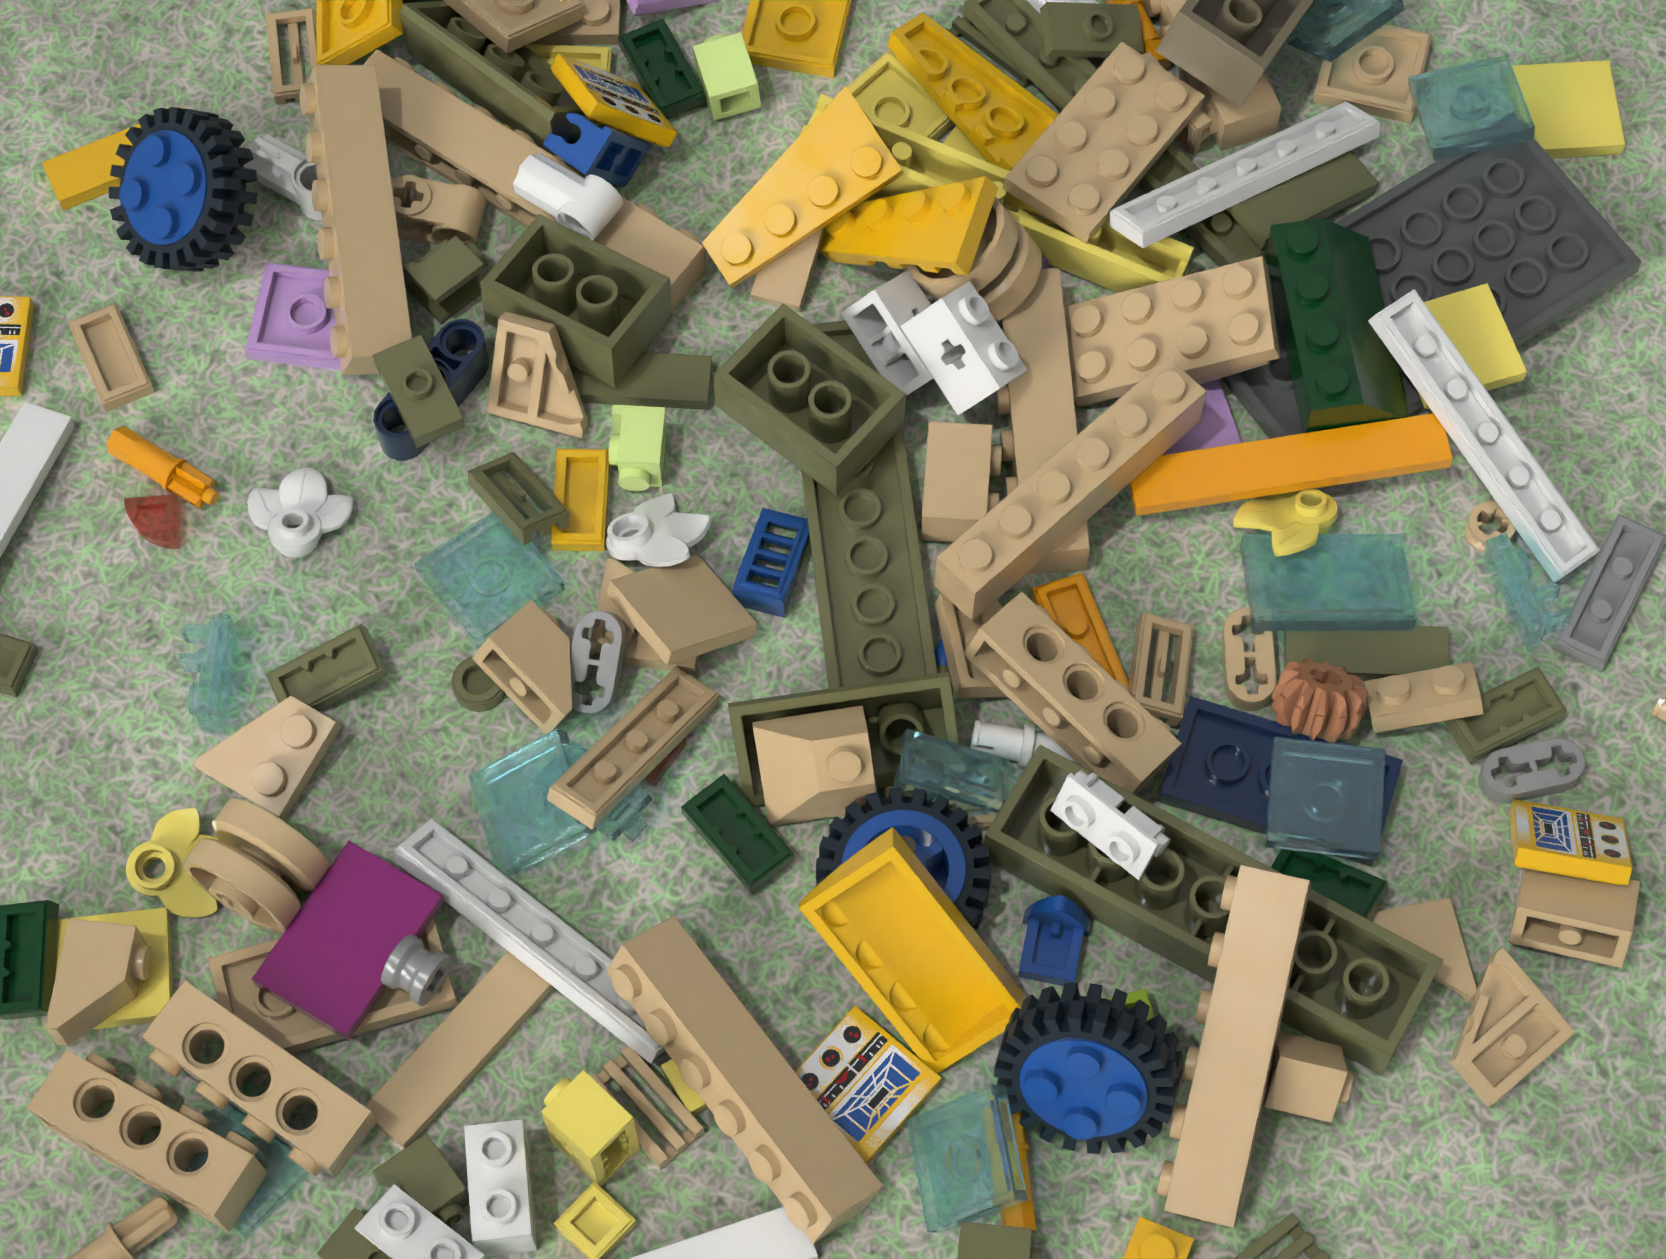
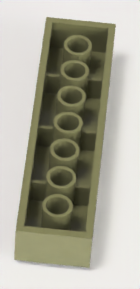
M1039 745L985 834L984 845H987L989 850V862L1051 896L1062 895L1069 898L1080 906L1089 917L1214 984L1217 968L1208 966V958L1214 933L1225 934L1230 911L1220 909L1227 875L1238 877L1240 865L1279 874L1282 873L1099 776L1100 780L1125 798L1118 808L1120 812L1125 814L1134 805L1155 823L1161 824L1165 828L1163 834L1170 839L1169 844L1158 857L1153 855L1143 876L1139 880L1050 811L1070 773L1075 776L1080 770L1084 771L1087 775L1092 772ZM1310 889L1281 1021L1315 1040L1342 1046L1343 1054L1346 1057L1382 1076L1438 972L1443 959Z

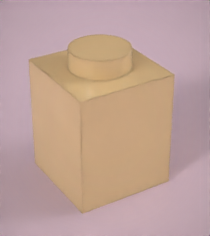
M1279 1032L1264 1097V1107L1332 1123L1338 1102L1345 1104L1348 1101L1353 1083V1071L1347 1069L1342 1046Z

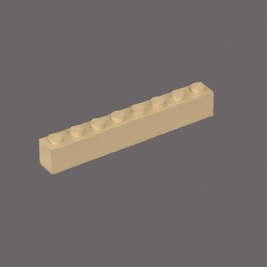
M376 49L363 65H376L385 139L388 144L450 182L465 184L481 191L486 197V204L526 228L529 227L539 214L557 222L554 216L514 193L513 182L518 174L519 166L529 155L533 156L539 152L582 178H585L586 175L556 154L553 156L537 146L536 142L525 132L517 129L512 131L500 124L485 108L479 105L472 107L457 98L455 93L444 83L439 81L432 83L417 74L415 69L404 59L399 57L393 59ZM622 197L623 206L594 241L669 277L673 312L706 272L704 246L688 230L681 228L676 230L661 221L659 216L648 206L640 203L635 205Z

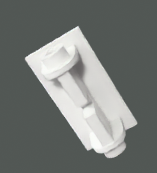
M1080 770L1075 776L1070 773L1050 811L1109 856L1113 862L1120 865L1139 880L1143 876L1153 855L1158 857L1169 844L1170 839L1163 834L1165 828L1161 824L1155 823L1134 805L1125 814L1120 812L1118 808L1125 798L1100 780L1099 776L1094 772L1087 775L1084 771Z
M395 1184L355 1226L356 1231L392 1259H483L485 1257L481 1251Z

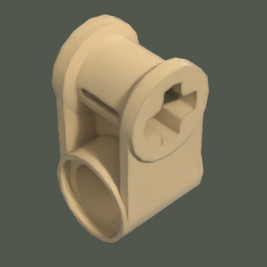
M402 175L391 181L398 237L400 239L438 245L445 239L449 241L457 236L464 244L472 242L476 245L487 202L485 195L481 191L465 184H449L420 178L415 175ZM410 188L414 189V197H410ZM403 218L407 219V227L403 226Z

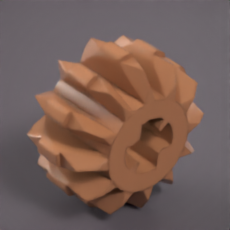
M1304 658L1301 663L1288 662L1285 670L1281 672L1279 681L1275 682L1271 710L1277 714L1276 721L1279 724L1292 727L1294 735L1304 734L1309 736L1311 741H1314L1315 738H1322L1329 743H1335L1338 738L1350 739L1355 729L1358 728L1367 708L1366 698L1368 691L1362 686L1361 678L1357 675L1347 674L1346 667L1332 666L1327 660L1324 663H1316L1310 658Z

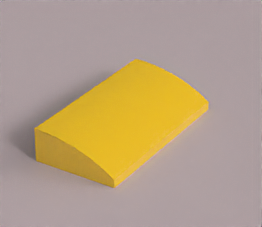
M894 827L846 860L799 902L800 911L920 1060L936 1074L1003 1033L1006 1025L1009 1023L1012 1012L1016 1007L1019 1009L1022 1007L1026 995Z

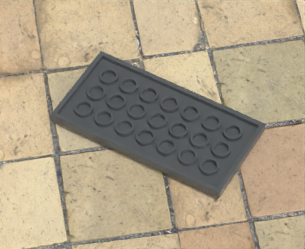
M1514 115L1501 121L1336 222L1338 225L1369 237L1384 308L1414 289L1423 302L1488 283L1516 347L1638 272L1641 260ZM1272 285L1271 292L1280 358L1268 361L1269 364L1221 378L1269 439L1303 433ZM1397 363L1408 414H1411L1421 408L1423 403L1417 389Z

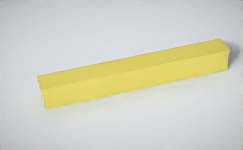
M820 94L816 103V109L807 126H803L800 135L833 98ZM863 111L904 173L876 193L889 197L987 176L998 187L996 197L1008 209L1015 221L1020 223L1033 237L1041 249L1042 257L1049 259L1048 264L1060 268L1116 293L1189 274L1188 266L1194 247L1166 237L1145 248H1141L1110 227V217L1092 239L1085 244L1004 190V178L1010 171Z

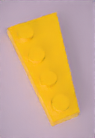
M987 176L861 202L826 226L819 252L828 260L837 263L873 266L878 261L885 262L890 268L905 269L907 264L918 265L924 271L937 273L940 272L941 268H949L957 275L969 276L998 187Z

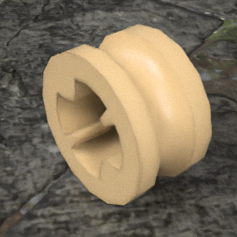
M1485 501L1472 509L1465 526V536L1468 543L1475 550L1484 554H1496L1509 546L1516 529L1496 501ZM1493 519L1501 524L1499 530L1493 531L1490 536L1484 534L1481 531L1483 524H1488Z

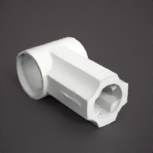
M268 134L262 138L257 137L248 148L251 150L254 159L243 165V167L256 170L257 182L299 204L302 213L308 218L322 220L321 211H315L312 204L313 180H317L315 163H308L305 154Z
M539 152L533 156L529 155L523 161L513 182L515 194L554 216L557 223L593 241L623 206L621 195L603 178L591 174L582 178Z

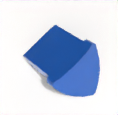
M1056 895L1038 900L1024 911L1022 923L1028 926L1018 977L1064 986L1065 983H1074L1083 936L1090 935V919L1080 906L1065 896Z

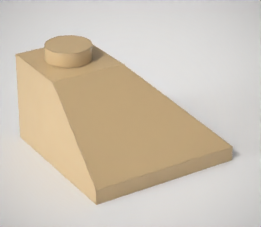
M863 705L752 722L770 827L845 815V807L856 801L859 807L866 804L867 794L876 793Z

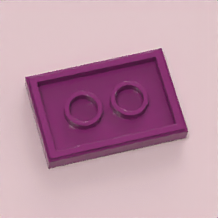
M348 841L252 977V981L257 987L350 1041L386 988V985L381 982V976L389 956L398 943L408 934H413L418 938L421 937L444 903L443 895L353 842Z

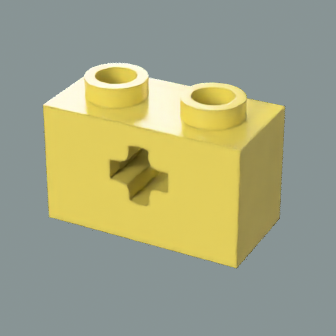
M584 1070L573 1080H570L568 1077L562 1079L545 1097L544 1104L546 1107L541 1113L551 1143L592 1182L595 1181L600 1187L640 1148L633 1116Z

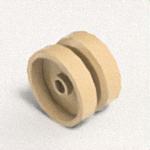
M995 197L969 276L957 275L949 268H941L939 273L924 271L918 265L907 264V268L915 281L929 295L935 297L936 301L970 281L977 293L986 301L994 319L998 321L1020 306L1036 286L1042 269V252L1033 237L1020 223L1015 221L1008 209Z
M232 797L225 803L211 823L218 840L205 838L199 840L182 863V866L198 886L225 907L252 924L269 932L282 935L302 908L295 892L311 894L330 868V863L314 844L283 820L246 800Z

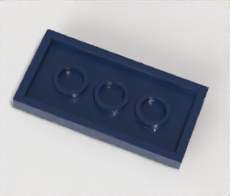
M1193 696L1189 697L1177 739L1182 744L1170 758L1158 801L1363 864L1373 865L1403 759L1339 740L1335 743H1329L1322 738H1315L1314 741H1311L1309 736L1304 734L1294 735L1292 727L1283 726L1276 721Z

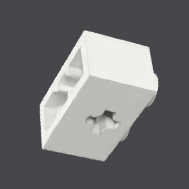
M909 270L874 289L841 313L880 375L906 393V396L934 379L900 327L931 305Z
M970 281L945 295L900 326L957 415L1027 371V368L1018 356L1015 346L1007 339L990 313L986 301L977 293Z
M523 1120L464 1126L471 1234L474 1247L485 1256L537 1251L529 1138Z

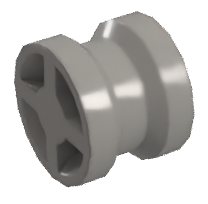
M408 934L398 943L389 956L382 972L381 982L391 989H404L409 992L411 1001L419 1006H424L436 995L449 972L452 959L442 951L431 952L424 948L422 939L413 934Z

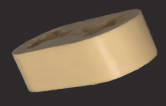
M1247 607L1237 609L1229 614L1225 620L1221 637L1224 689L1227 699L1233 706L1243 711L1252 712L1268 705L1275 686L1276 670L1273 631L1270 620L1264 613ZM1241 625L1250 626L1251 633L1256 635L1251 649L1252 652H1244L1242 636L1235 635L1238 634ZM1245 667H1253L1255 683L1262 684L1259 685L1257 694H1247L1246 686L1237 685L1242 683Z

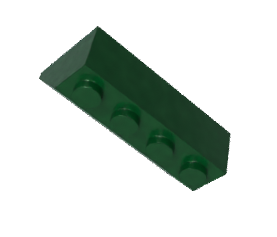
M1324 218L1271 225L1266 250V261L1303 433L1409 417L1397 361L1368 322L1375 314L1385 309L1369 237Z

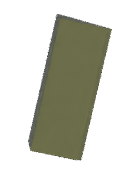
M444 1L403 3L399 13L410 55L481 107L488 110L513 130H521L528 134L536 142L537 146L553 156L555 153L542 145L549 133L566 138L570 144H574L580 139V128L577 125L571 124L566 115L568 113H576L586 118L587 116L554 76L550 69L551 65L525 46L507 54Z
M949 672L728 703L743 796L752 806L765 805L752 722L863 705L868 730L876 789L964 777Z

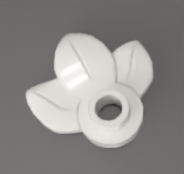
M310 467L297 469L289 473L282 480L279 490L254 488L249 494L247 501L248 513L252 523L261 529L267 530L271 544L281 554L292 558L303 557L314 551L321 535L345 525L353 510V498L345 495L328 496L324 476L318 470Z
M664 494L641 503L635 508L634 512L623 514L614 519L607 529L606 546L610 555L619 560H639L644 565L651 567L673 566L690 557L688 547H692L703 539L711 525L710 516L675 512L676 503L673 494Z

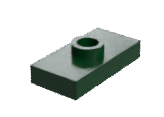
M664 19L618 36L619 47L643 91L666 119L706 104V94Z
M725 774L681 806L684 817L751 894L794 861V853Z
M1286 840L1271 868L1284 875L1310 880V889L1370 921L1374 918L1389 892L1387 881L1290 840Z
M43 900L0 905V1019L2 1020L48 1015L55 983L59 904L53 901Z

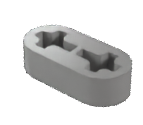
M592 611L584 615L577 622L574 630L570 653L572 707L585 714L601 713L609 709L615 703L619 693L627 645V628L623 620L614 613ZM602 619L606 621L605 629L609 632H614V639L612 643H603L600 659H595L597 644L595 640L588 638V631L590 628H598ZM593 665L598 666L596 683L605 687L604 696L594 697L591 705L587 703V694L579 692L580 682L590 681Z
M1550 738L1502 748L1492 752L1485 759L1478 776L1479 786L1484 795L1498 803H1512L1513 799L1524 801L1562 793L1572 789L1579 781L1586 765L1585 756L1578 745L1565 738ZM1552 755H1557L1560 762L1570 763L1564 776H1560L1556 768L1538 770V768L1546 766ZM1499 766H1504L1506 772L1511 774L1522 771L1526 772L1516 776L1512 787H1507L1503 779L1494 780L1493 778Z

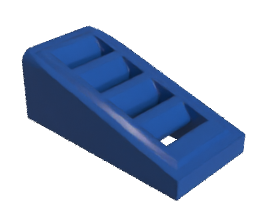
M762 508L732 589L733 596L744 608L785 618L809 542L806 518ZM770 524L798 531L794 539L770 533L768 529ZM765 542L789 548L791 552L788 555L764 549L763 545ZM759 559L785 565V568L781 571L757 564ZM755 575L778 581L779 584L777 587L754 582L752 579Z

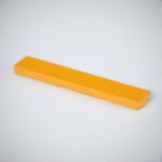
M1434 413L1161 455L1129 483L1135 516L1449 468L1453 458L1446 430Z

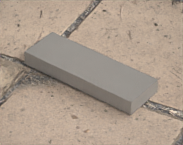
M1618 514L1551 649L1602 672L1666 541V535Z

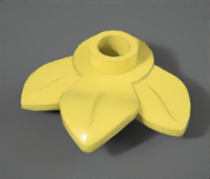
M1316 489L1251 498L1252 500L1242 504L1233 518V527L1272 531V550L1276 557L1290 555L1310 548L1317 543L1319 536L1329 532L1332 524L1337 519L1338 505L1333 497Z
M196 808L179 809L163 816L156 823L151 840L137 846L129 855L126 864L128 881L135 890L145 896L159 897L168 911L185 918L208 917L218 911L217 900L198 886L182 866V863L199 840L202 838L218 840L217 837L199 835L200 817ZM154 860L163 861L165 864L164 874L157 879L148 878L146 875L148 864Z

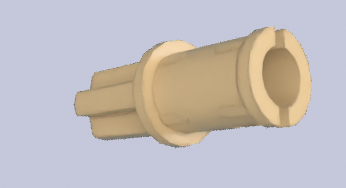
M156 1195L116 1225L111 1222L105 1224L106 1232L71 1257L65 1259H137L135 1256L136 1252L177 1223V1214L166 1198Z

